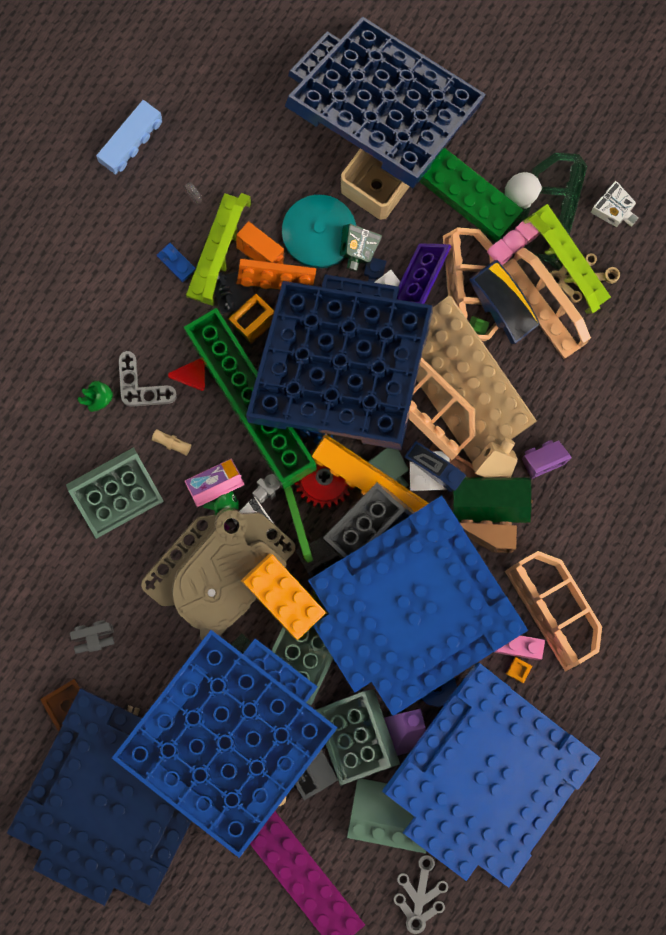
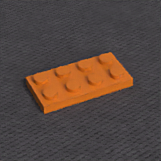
M240 259L237 284L245 287L257 286L263 289L273 288L281 290L283 281L313 286L316 268Z

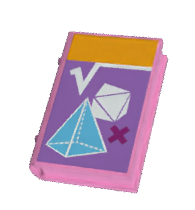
M232 459L185 480L197 507L245 485Z

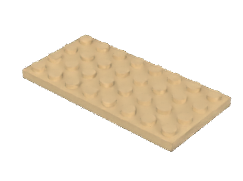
M448 296L434 306L422 358L475 409V437L463 448L473 463L490 442L501 445L505 438L512 440L537 422V420L453 298ZM421 365L419 366L416 379L418 383L428 374ZM432 376L421 386L438 413L453 398ZM456 400L441 417L461 445L470 436L469 412Z

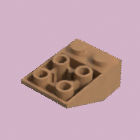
M461 520L460 524L469 539L489 551L512 553L516 549L517 526L512 525V522H500L497 525L492 524V521H481V523L477 524L473 523V520Z

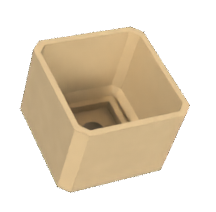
M359 149L341 174V194L379 220L386 219L410 186L381 168L383 164L381 161L364 150ZM374 181H378L382 184V187L374 189L371 184Z

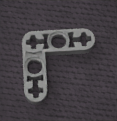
M125 351L119 356L121 399L126 406L170 404L176 400L177 393L172 386L138 387L137 360L135 355L130 351ZM126 356H129L130 359H133V361H130V369L134 368V371H123V369H127L126 363L123 362V360L126 359ZM127 374L134 376V381L131 384L124 382V377ZM160 390V394H165L166 390H170V393H173V395L170 396V399H166V396H160L161 400H157L158 395L156 391ZM148 391L154 393V399L151 401L144 399V394ZM137 392H141V402H138V398H133L132 402H128V399H125L128 393L138 396Z

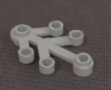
M423 855L418 861L421 873L417 892L409 882L407 874L401 873L397 877L398 883L405 888L415 903L413 913L406 904V898L403 894L397 893L394 896L395 904L400 906L407 917L406 927L413 934L421 933L425 929L427 920L445 910V905L442 901H435L433 907L422 914L423 906L440 893L448 891V884L445 881H439L436 887L425 894L429 871L435 866L434 859L429 855ZM425 859L430 861L428 867H424L422 864ZM401 876L407 877L405 883L399 881ZM441 883L446 885V889L443 891L439 890V884ZM397 896L403 897L402 903L396 902ZM438 903L443 906L440 911L435 909V905ZM413 920L419 921L418 927L412 926Z

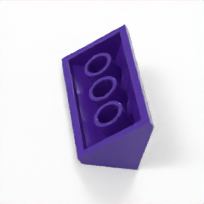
M418 244L399 284L397 300L425 303L450 251V244Z

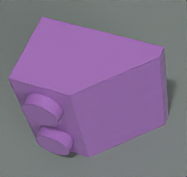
M550 440L542 444L543 448L538 450L532 448L525 452L526 455L523 456L522 460L531 479L561 467L571 459L570 454L560 441L553 443Z

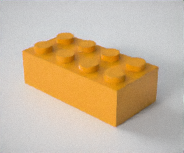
M268 554L241 580L296 640L326 613L273 554Z

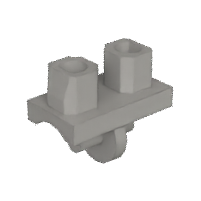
M274 474L266 476L264 481L262 478L257 481L258 487L252 494L262 504L268 497L272 500L276 496L275 491L279 489L280 483Z

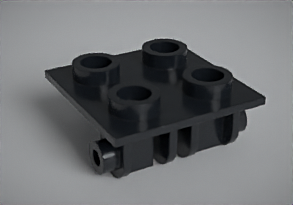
M238 271L224 275V273H219L214 292L221 314L238 310L254 295L252 286L245 287L237 284Z

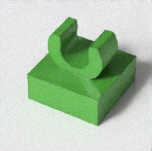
M472 316L470 324L477 335L486 334L490 322Z

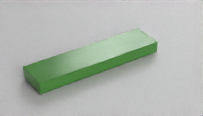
M289 486L284 489L304 559L309 563L314 560L292 487Z

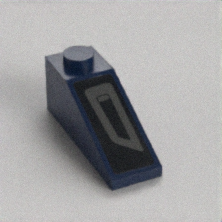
M417 441L414 442L404 456L450 492L455 491L466 477V474Z

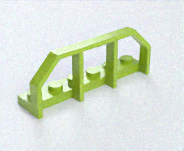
M224 193L186 297L213 306V294L220 270L225 272L227 270L225 256L231 240L236 241V235L238 234L237 224L245 206L250 207L251 205L249 195L241 193L237 198Z
M544 205L523 220L525 224L531 223L550 245L551 248L546 250L545 254H556L570 275L564 279L565 283L575 282L581 290L589 306L585 312L593 314L600 309V305L611 298V296L549 205Z

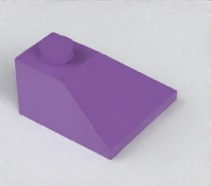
M421 709L384 718L397 756L411 752L426 731Z

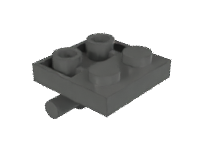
M102 620L94 622L92 627H86V625L75 627L74 631L70 632L71 640L75 642L87 641L85 644L74 646L75 654L86 651L94 652L102 650V647L115 644L113 637L99 639L100 636L114 633L113 625Z

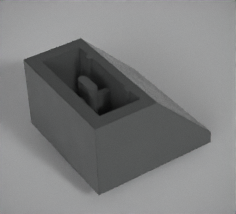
M322 750L295 784L304 800L338 781Z

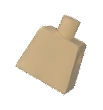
M505 438L501 445L490 442L472 463L475 474L488 478H511L517 463L516 454L512 450L515 442L509 438Z

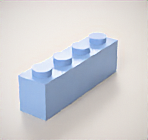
M142 100L96 155L98 162L115 175L118 171H123L130 157L133 158L138 153V147L149 140L152 130H157L162 123L161 113Z

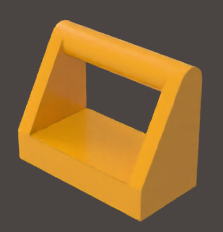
M254 294L228 320L252 344L271 326L275 311L257 294ZM258 302L265 311L244 329L237 320Z

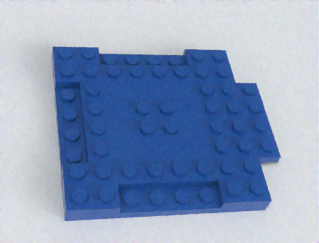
M440 496L399 524L308 580L329 613L313 625L316 632L353 691L357 692L372 682L393 716L528 631L443 496Z
M210 630L112 759L240 858L338 727L306 703L318 686L261 642L254 639L242 654L214 631Z
M476 663L382 792L414 816L403 831V834L467 881L479 865L509 888L532 856L530 854L532 849L573 791L581 787L600 760V757L518 695L510 686L482 664Z

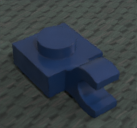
M372 258L366 264L364 276L369 277L368 282H375L376 279L383 276L386 265L385 260Z

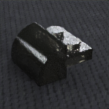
M324 536L309 543L314 560L307 563L305 561L301 548L295 550L310 579L344 558L323 539Z

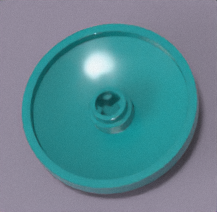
M327 195L307 196L293 204L286 213L282 224L283 243L288 253L297 262L312 268L331 267L345 259V257L340 256L343 225L353 224L356 226V222L349 208L340 200Z

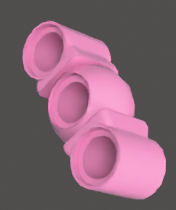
M522 221L515 227V230L510 231L503 239L492 245L487 253L493 260H498L503 265L518 250L537 238L540 232L531 223L525 224Z

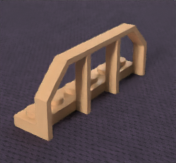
M457 227L443 235V244L451 245L445 259L448 296L453 298L467 319L466 304H482L479 298L466 297L463 271L480 272L486 266L462 264L461 239L459 235L474 236L487 251L493 244L479 229ZM489 255V257H490V263H491V262H493L494 260H493L492 257ZM496 323L493 324L485 335H478L482 341L489 340L497 331Z
M524 247L518 250L514 258L502 266L510 274L531 305L539 320L540 328L563 359L586 345L591 338L583 317L540 259ZM522 258L528 262L540 277L536 287L517 263L519 259ZM545 285L561 305L556 314L539 293V290L544 288ZM565 312L574 323L581 340L579 344L576 343L559 320V317L565 314Z
M421 357L420 365L428 374L414 388L413 394L432 376L453 398L432 420L426 413H421L417 409L415 402L411 401L408 419L444 454L453 460L475 437V409ZM456 400L469 412L470 436L460 446L454 440H449L444 435L445 432L439 426L433 424Z
M537 551L505 571L564 671L581 664L599 652L602 626L562 560ZM532 559L548 563L556 567L564 581L539 595L522 565ZM567 585L582 612L557 625L556 620L551 615L542 598ZM585 615L593 628L591 652L578 660L576 653L572 650L566 636L560 629Z

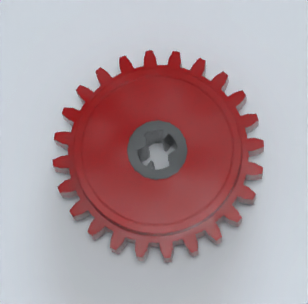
M317 463L316 471L294 483V485L300 486L296 491L297 493H303L301 499L306 497L308 498L307 504L312 501L314 502L313 507L320 504L321 509L326 504L329 509L332 503L338 506V500L344 502L343 496H350L347 490H353V487L345 482L346 479L341 476H334L325 465L320 466ZM327 474V477H330V479L322 482V479H319V477Z

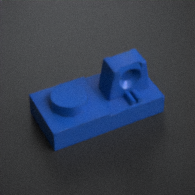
M171 243L156 255L182 283L196 270Z

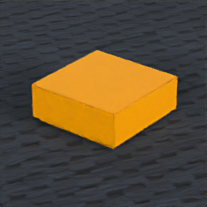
M514 657L506 675L524 683L532 666Z

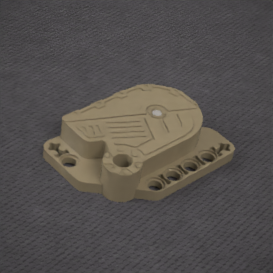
M224 508L217 515L197 517L143 577L141 586L143 591L161 606L175 605L181 617L190 623L191 626L200 629L201 640L206 637L210 630L221 636L229 626L233 625L251 607L250 605L256 599L254 594L241 580L268 554H273L286 567V561L295 551V543L259 512L241 513L235 508ZM227 519H236L237 526L233 530L224 529V523ZM199 520H205L208 523V527L203 531L197 529L196 525ZM269 529L277 531L275 539L267 538L266 533ZM186 535L194 536L195 541L192 545L184 543L183 539ZM281 535L284 536V538H282L281 540L285 544H287L288 542L291 543L289 545V547L291 548L289 551H282L283 546L279 542L277 543V546L274 545V543L279 541ZM175 549L180 550L182 553L181 558L178 560H174L170 556L171 552ZM166 564L169 567L168 573L164 575L159 574L157 571L158 566ZM154 572L162 580L159 582L156 579L153 583L155 587L147 589L145 581H151L154 578L151 574Z

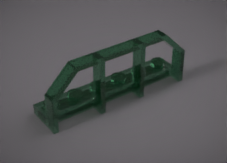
M555 152L534 167L532 174L538 178L541 172L558 160L574 161L570 168L571 176L566 184V189L542 187L540 191L542 194L565 196L561 203L562 211L561 215L558 216V220L570 236L587 165L580 154ZM530 207L523 208L519 224L528 218ZM533 253L540 261L549 262L553 268L561 269L562 263L556 254L544 255Z

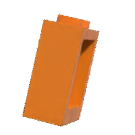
M248 221L236 235V248L251 260L284 264V248Z

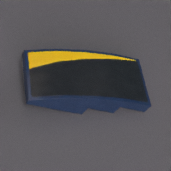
M494 260L470 278L485 312H491L497 327L504 329L511 344H516L540 325L526 297L498 260Z

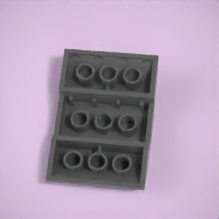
M376 482L323 539L345 558L415 512L388 489Z

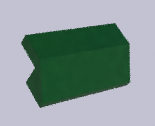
M465 477L458 488L453 491V513L459 522L461 520H473V522L531 523V478Z

